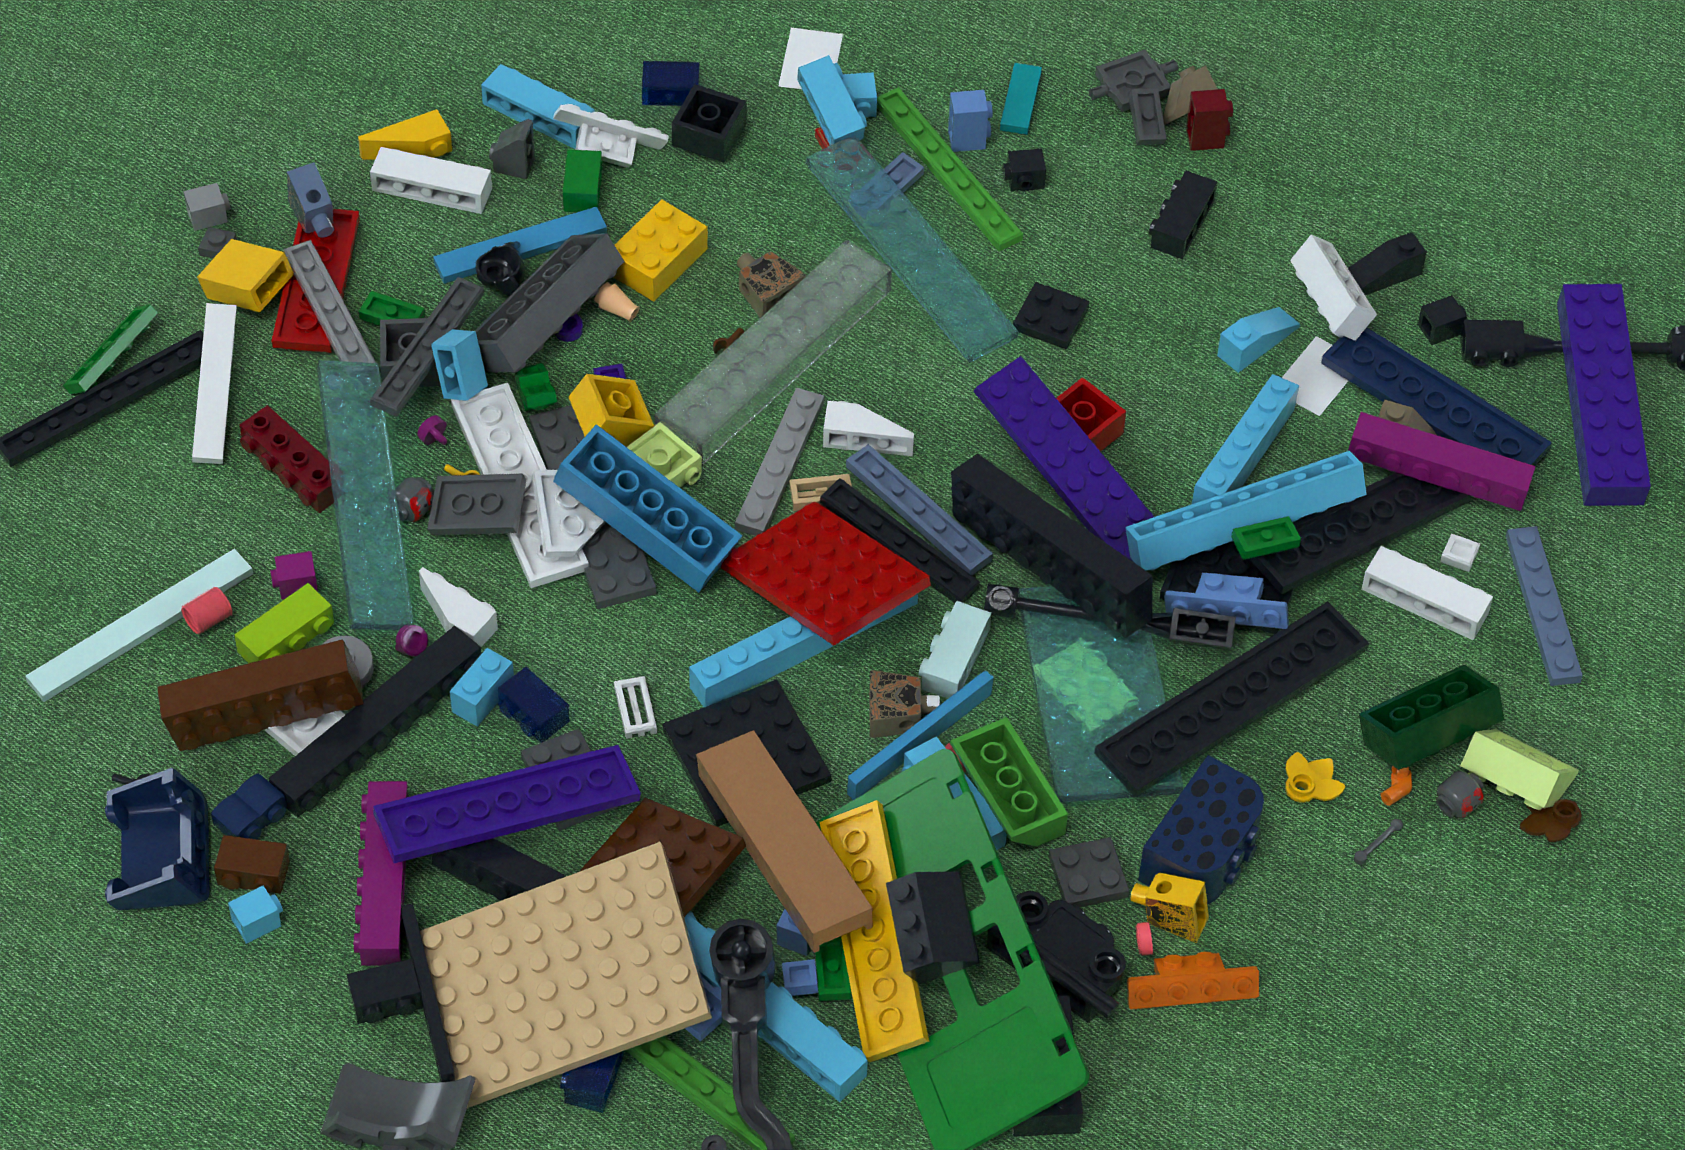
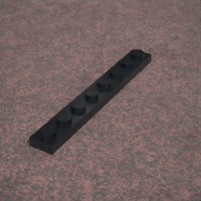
M201 330L1 436L0 455L12 467L200 366L204 333Z

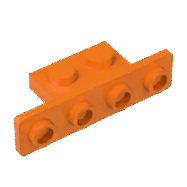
M1200 952L1197 955H1167L1164 958L1154 959L1156 975L1129 977L1127 979L1128 1006L1130 1009L1259 997L1258 968L1256 966L1225 969L1219 953Z

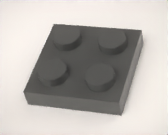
M1111 837L1049 850L1048 857L1062 900L1071 905L1085 907L1128 898L1129 888Z

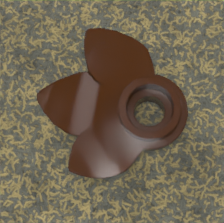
M1568 799L1558 800L1554 803L1553 807H1542L1541 810L1526 805L1532 814L1520 823L1519 828L1525 833L1534 836L1545 834L1549 842L1564 840L1570 835L1571 828L1576 827L1581 822L1582 814L1578 805Z

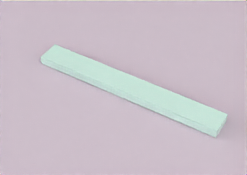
M234 548L27 674V683L43 702L49 700L183 618L182 605L184 606L187 602L189 603L192 599L197 598L213 587H218L222 592H225L253 575L252 567Z

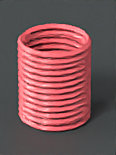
M213 587L207 592L205 591V593L192 599L189 603L187 602L184 606L182 605L181 608L185 621L192 631L199 635L215 626V624L217 625L220 621L225 620V618L232 616L233 613L229 600L218 587Z

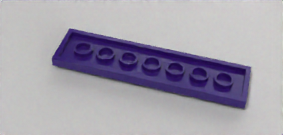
M1020 356L978 385L973 392L1085 528L1133 561L1130 558L1125 527L1153 518V514L1026 361Z
M619 745L375 805L373 806V815L393 863H398L640 801L641 792Z

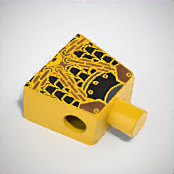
M1158 873L1155 875L1150 887L1136 883L1132 889L1131 902L1146 906L1147 921L1151 925L1197 943L1209 919L1205 882Z

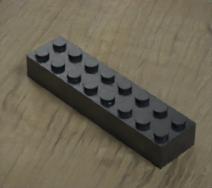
M976 454L951 471L952 513L957 521L970 527L978 536L987 539L1002 553L1008 554L1023 568L1029 569L1040 577L1044 583L1053 586L1065 598L1074 601L1089 615L1095 616L1106 624L1110 630L1116 631L1124 638H1128L1152 620L1153 575L979 454Z

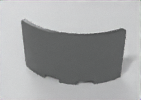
M346 1063L342 1066L320 1133L361 1148L362 1143L380 1146L382 1150H450L456 1145L476 1078L469 1075L450 1082H412L379 1075Z

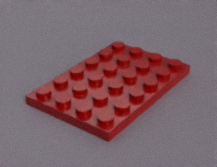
M817 502L804 506L796 513L756 535L738 548L733 549L721 565V569L833 646L931 586L928 574Z

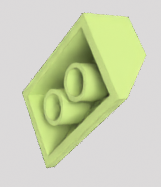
M1497 729L1476 731L1460 765L1469 770L1468 774L1474 773L1482 782L1489 780L1497 784L1496 789L1509 796H1513L1515 793L1525 798L1524 803L1537 810H1541L1542 807H1553L1554 803L1560 799L1579 772L1578 769Z

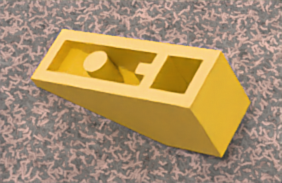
M437 109L358 136L362 160H375L381 147L426 155L432 158L452 152L451 132Z

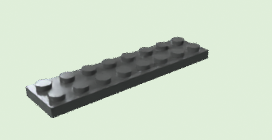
M572 405L529 416L530 425L546 469L558 470L563 460L585 437ZM605 522L582 548L589 563V567L584 568V575L596 608L601 609L655 595L656 586L642 549Z

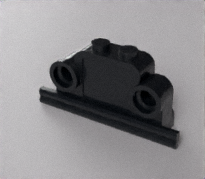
M1025 891L1016 896L1057 996H1069L1071 1011L1088 1024L1098 1013L1107 1019L1119 1006V1002L1111 996L1119 989L1126 967L1124 956L1114 949V938L1110 930L1103 924H1097L1087 917L1080 907L1071 905L1064 900H1055L1048 905L1047 900L1040 893ZM998 925L987 930L986 948L1015 969ZM1028 950L1019 954L1024 967L1033 963Z

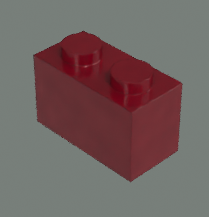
M1225 89L1191 91L1186 133L1191 151L1224 148L1226 136H1230L1228 118L1233 116V104L1231 100H1227Z

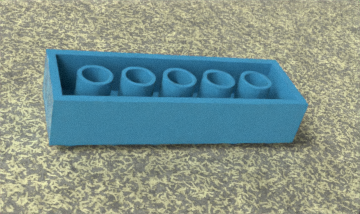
M597 424L563 460L553 479L554 483L698 593L720 569L723 561L736 548L742 537L740 533Z

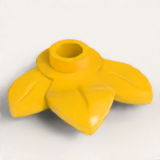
M1296 752L1287 760L1285 770L1288 779L1285 791L1294 801L1308 802L1313 798L1322 801L1333 800L1343 793L1345 785L1340 781L1332 779L1334 766L1331 758L1319 759L1308 763L1302 754Z

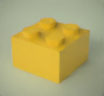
M586 374L569 395V400L584 436L597 424L627 447L654 427L635 380Z

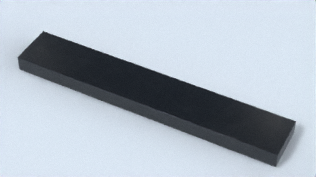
M841 478L820 496V503L834 514L928 574L931 586L953 603H956V601L965 603L979 589L980 582Z
M413 903L403 905L401 908L403 929L421 992L422 1007L440 1081H455L454 1069Z

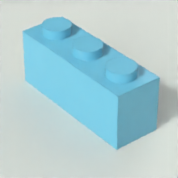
M828 55L798 67L797 80L832 151L864 139L867 121L863 112L857 111L854 105L855 97L851 88H846L842 81L843 73L838 63L834 64Z

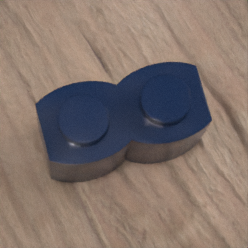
M257 773L246 780L235 793L226 797L211 812L213 825L227 836L257 840L262 833L263 827L278 822L284 816L287 808L286 798L260 773Z

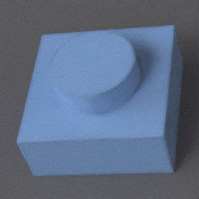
M815 959L782 963L784 988L792 996L818 993Z

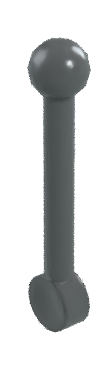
M1393 819L1390 824L1391 826L1365 850L1355 853V863L1359 865L1364 864L1367 856L1394 831L1402 829L1403 822L1400 819Z

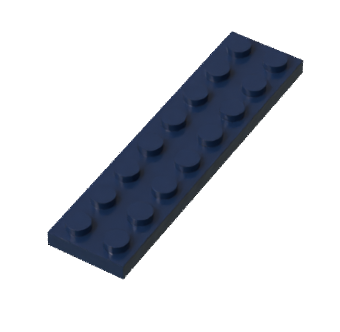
M1366 328L1356 340L1345 336L1340 337L1322 355L1321 363L1380 401L1384 402L1385 399L1414 408L1432 427L1437 436L1534 466L1551 448V441L1369 328Z

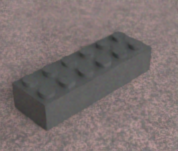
M607 233L571 235L475 330L485 372L515 373L520 371L526 365L525 361L532 354L539 352L544 347V342L551 335L558 333L563 328L562 324L569 317L577 314L581 310V305L587 299L595 296L599 292V287L606 280L616 275L617 269L625 261Z

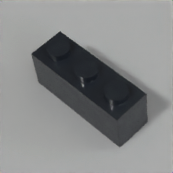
M1187 170L1184 172L1181 180L1176 179L1171 189L1170 199H1165L1162 203L1159 219L1154 218L1148 232L1152 236L1150 248L1183 259L1215 201L1218 182Z

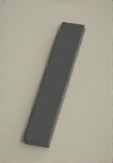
M457 277L370 398V406L396 417L400 414L435 364L431 344L450 330H459L483 297V287Z

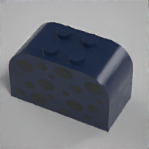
M1207 755L1143 846L1138 881L1150 887L1155 875L1158 873L1205 882L1207 904L1218 899L1228 884L1232 886L1235 884L1241 873L1240 866L1244 861L1250 862L1256 852L1257 845L1255 843L1261 830L1259 824L1264 804L1263 793L1259 785L1247 775Z

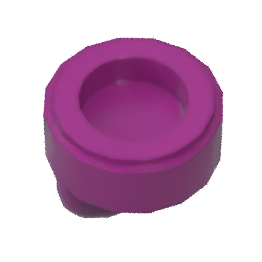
M438 415L431 416L421 424L417 436L426 445H430L436 440L440 444L446 445L448 440L442 434L447 424Z
M405 625L398 631L395 649L403 655L418 656L427 648L428 635L421 626Z

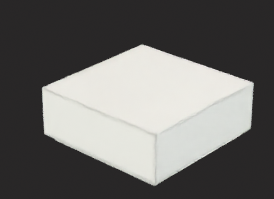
M1451 533L1440 562L1469 572L1478 553L1480 543Z

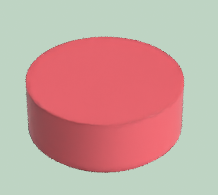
M1149 922L1137 923L1136 937L1139 954L1141 956L1153 955Z

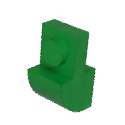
M543 363L523 367L520 371L514 373L520 400L525 411L545 409L557 402L556 392L550 383L548 371Z

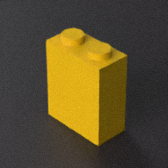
M231 239L197 278L207 299L261 312L294 275V272L285 252Z

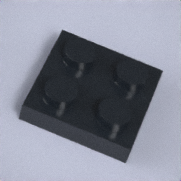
M1035 282L1013 322L1012 330L1067 350L1089 309V301Z

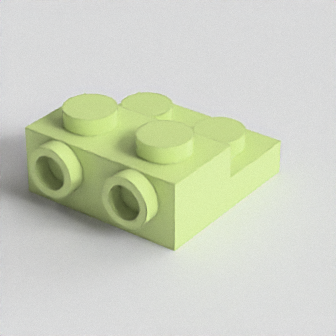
M661 422L627 446L629 450L679 488L686 483L693 485L701 476L702 456Z

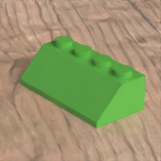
M1007 717L950 740L952 748L1010 841L1039 846L1066 834L1067 811Z

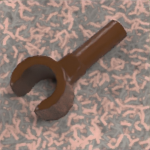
M739 327L729 338L716 339L713 343L714 354H717L720 349H724L722 353L723 359H729L732 355L731 347L744 333V330Z

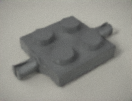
M1142 50L1096 66L1095 75L1102 85L1090 88L1088 90L1089 96L1092 100L1107 95L1113 99L1121 112L1131 109L1128 96L1131 89L1158 88L1160 98L1169 95L1171 85L1166 80L1165 74L1177 71V62L1173 59L1166 63L1158 64L1149 56L1146 50Z

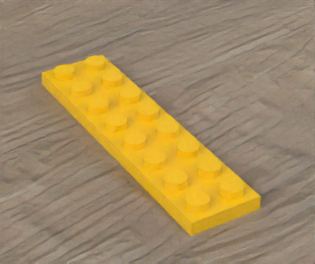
M876 800L820 822L821 832L872 907V928L866 929L865 926H862L841 936L862 1051L868 1062H873L929 1042L918 982L903 972L886 883L897 879L883 805Z

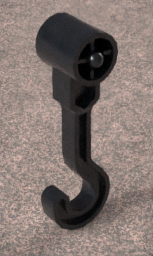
M741 918L731 920L717 929L711 938L709 952L715 981L721 987L723 1025L732 1032L733 1095L737 1113L747 1129L763 1142L767 1150H793L789 1133L781 1122L764 1106L759 1097L758 1031L767 1024L766 989L773 981L776 969L771 936L762 925L753 920ZM710 1135L703 1140L701 1150H727L725 1140L719 1135Z

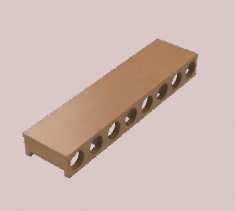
M754 730L696 754L699 777L736 834L743 837L746 844L745 848L813 953L820 950L819 945L862 926H865L866 929L873 927L871 905Z

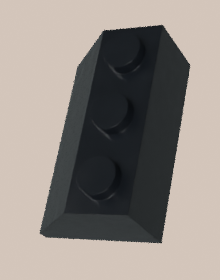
M959 871L914 872L886 883L903 972L919 984H924L980 963L963 879Z

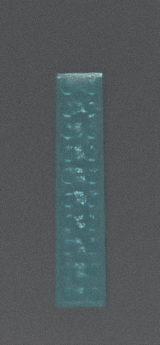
M856 136L836 142L806 157L808 168L969 363L1017 339L1018 330Z
M319 360L317 373L350 629L400 630L405 625H414L385 412L370 406V398L381 385L378 363Z

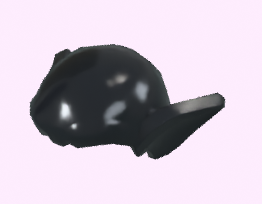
M516 241L505 243L499 247L495 246L478 257L475 262L477 278L485 287L501 291L507 296H511L520 287L519 284L523 282L525 275L522 256L516 250L520 247V243Z

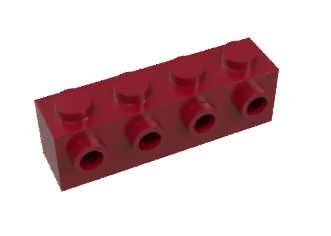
M268 405L239 424L242 447L248 453L253 452L266 470H272L276 473L281 483L288 489L292 488L304 505L312 506L318 513H321L347 494L345 475Z

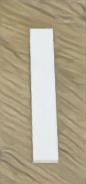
M206 303L192 462L223 464L236 305Z

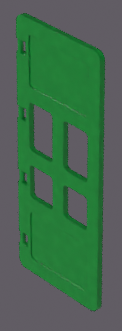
M949 749L937 751L818 820L816 824L821 830V821L877 800L883 805L897 879L914 872H954L968 863H972L986 896V900L982 905L969 912L974 936L998 925L1019 976L1020 984L1017 988L981 1006L966 968L943 976L958 1015L957 1020L929 1036V1042L897 1053L934 1150H972L1083 1089L1089 1081L1090 1074L1080 1049H1078L1074 1040L1072 1030L1045 965L1041 961L1036 949L1035 941L1012 886L1003 870L999 855L974 795L970 791L965 779L966 776L959 759ZM958 782L963 794L954 799L950 786ZM993 865L997 878L989 882L984 869ZM1028 950L1033 963L1024 967L1019 954ZM1064 1037L1070 1051L1060 1055L1055 1042Z

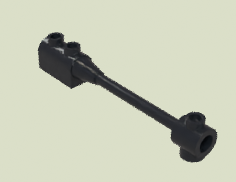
M1464 320L1460 335L1462 359L1471 360L1472 365L1477 367L1487 365L1489 360H1500L1502 366L1513 367L1525 358L1552 354V352L1563 353L1562 341H1553L1549 338L1524 333L1523 321ZM1685 325L1673 328L1667 337L1666 343L1630 342L1632 354H1666L1668 363H1677V367L1680 370H1685Z
M990 583L987 586L984 610L991 612V615L1015 618L1017 609L1102 622L1095 616L1089 615L1081 606L1018 597L1019 588ZM1174 608L1173 612L1152 613V620L1141 627L1140 630L1168 639L1169 642L1231 651L1236 617Z

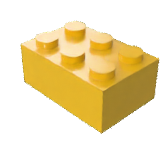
M661 199L615 244L616 249L625 262L617 269V273L613 278L654 302L708 249V226Z

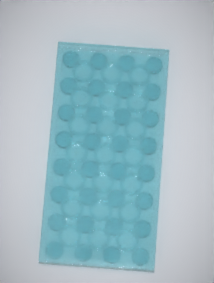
M1053 586L1019 588L1018 597L1079 606L1074 601L1065 598ZM1020 610L1054 791L1058 799L1063 803L1134 797L1094 754V751L1098 744L1166 702L1151 633L1139 629L1128 638H1124L1116 631L1110 630L1103 622ZM1180 769L1136 797L1181 794L1184 785Z

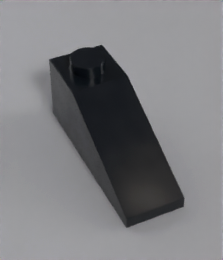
M1413 232L1386 241L1350 266L1348 270L1364 295H1368L1422 275L1427 251Z

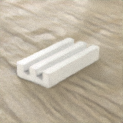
M645 676L614 681L615 694L626 739L632 738V734L637 733L638 737L645 736V732L648 731L651 734H657L656 721ZM636 685L640 686L648 723H642L634 689ZM625 687L628 690L636 724L632 726L630 725L622 690Z

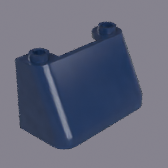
M172 767L107 791L106 817L109 822L114 823L121 829V879L117 877L108 881L107 888L105 889L107 903L120 911L194 905L206 901L210 893L208 804L201 790Z

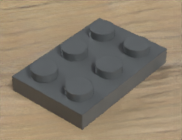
M523 473L437 476L427 530L431 535L517 533L527 479Z
M578 728L521 750V759L527 768L591 752ZM618 806L555 822L558 830L561 831L617 809Z

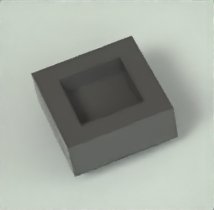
M208 227L198 247L199 255L214 259L231 239L237 240L236 233Z

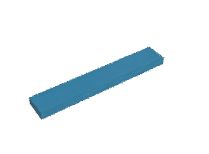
M593 207L433 256L434 264L445 284L455 281L457 277L464 278L477 274L476 260L495 246L499 247L505 243L517 241L520 243V247L516 250L521 254L522 259H526L558 249L571 235L606 234L607 226L598 208Z
M983 671L848 776L847 795L852 800H855L904 763L905 752L936 736L938 737L992 694L994 677L987 671Z

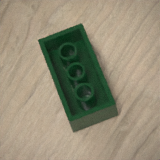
M1464 664L1359 713L1364 746L1398 770L1410 767L1413 763L1429 755H1435L1452 744L1464 741L1476 731L1487 730L1505 720L1499 687Z

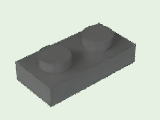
M1158 88L1131 89L1128 96L1136 144H1164L1167 138Z

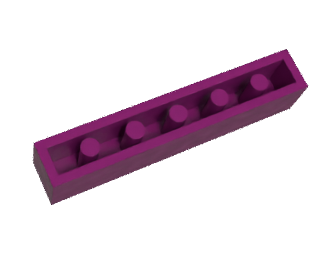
M1360 412L1348 449L1361 462L1518 511L1522 510L1536 467Z
M368 781V794H362L361 809L362 813H366V821L360 822V841H365V849H359L358 865L359 869L363 868V877H357V896H362V903L355 907V923L360 925V933H354L353 941L354 953H360L361 966H382L399 962L402 958L403 924L401 908L404 905L406 861L393 863L373 815V806L409 797L407 781Z

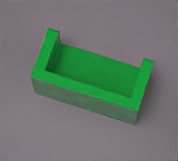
M567 149L563 184V210L565 212H580L593 207L599 208L602 151Z

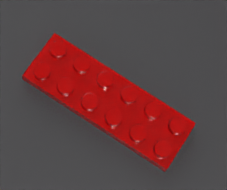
M333 209L332 226L334 231L331 235L320 238L316 231L306 233L298 220L293 246L309 240L312 241L343 299L360 214L359 211ZM293 275L283 287L271 340L272 347L331 353L332 346L295 275Z

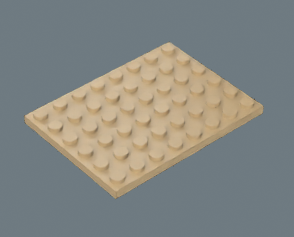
M661 842L420 931L454 1069L455 1080L469 1075L476 1078L467 1108L712 1018L666 852Z

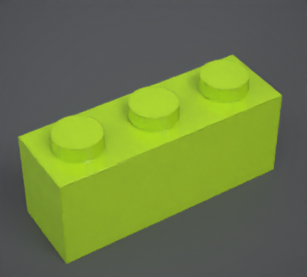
M307 583L234 634L237 652L248 663L299 651L307 642L317 635L325 633L334 624L332 605Z

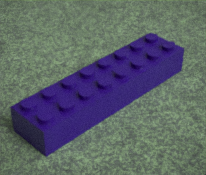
M1563 284L1557 301L1583 504L1584 506L1644 505L1651 484L1622 284Z

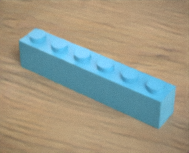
M1274 374L1271 375L1195 484L1192 504L1243 486L1293 413L1299 385Z

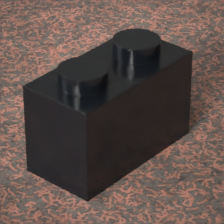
M412 959L346 974L357 1024L365 1022L376 1023L386 1017L398 1014L409 1015L415 1010L423 1009L421 992Z

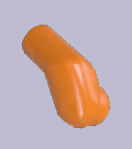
M1392 766L1391 787L1381 792V799L1385 805L1391 806L1412 791V773L1409 767L1398 770Z

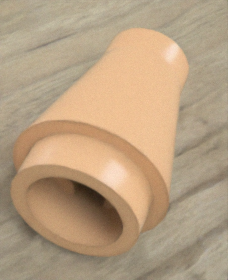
M608 282L602 285L594 299L599 304L598 307L600 309L625 318L629 322L636 317L640 309L616 284L611 285Z

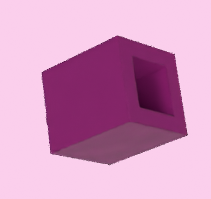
M311 551L274 557L276 569L270 570L273 588L279 587L281 599H286L307 583L318 592Z

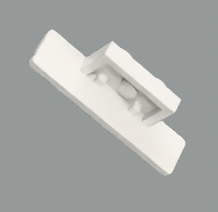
M573 104L560 105L553 117L555 120L580 127L575 150L602 151V161L626 168L632 165L636 143L661 150L669 139L668 135L662 134L656 128L645 129L638 127L631 121L614 120L601 112L590 113L580 110V107Z

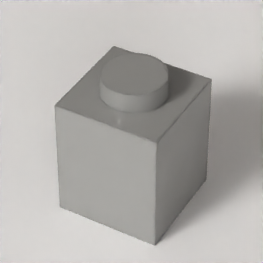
M217 183L183 191L186 210L194 231L228 222L226 210L231 209L229 199L226 193L221 194Z

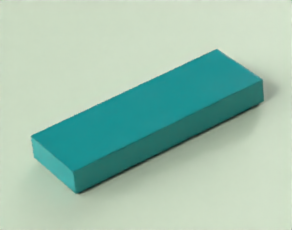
M1014 63L1001 118L1000 131L1028 135L1042 67Z

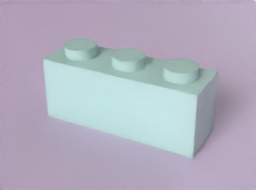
M956 601L951 612L946 611L941 624L943 630L940 635L936 634L930 646V652L932 653L929 659H923L918 675L922 677L921 690L950 698L964 687L990 631L991 612Z

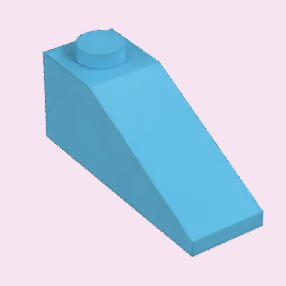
M1280 307L1241 318L1221 333L1217 356L1239 373L1300 328V323Z

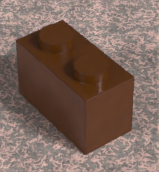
M223 835L214 866L217 885L233 890L238 888L255 890L264 885L268 893L281 894L290 862L287 844Z

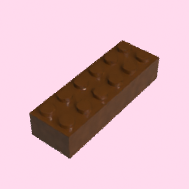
M343 639L157 687L161 719L179 751L193 750L199 746L214 742H225L230 738L241 735L256 734L261 730L268 729V727L287 726L292 722L308 718H318L323 714L339 710H349L354 706L364 704L360 675Z

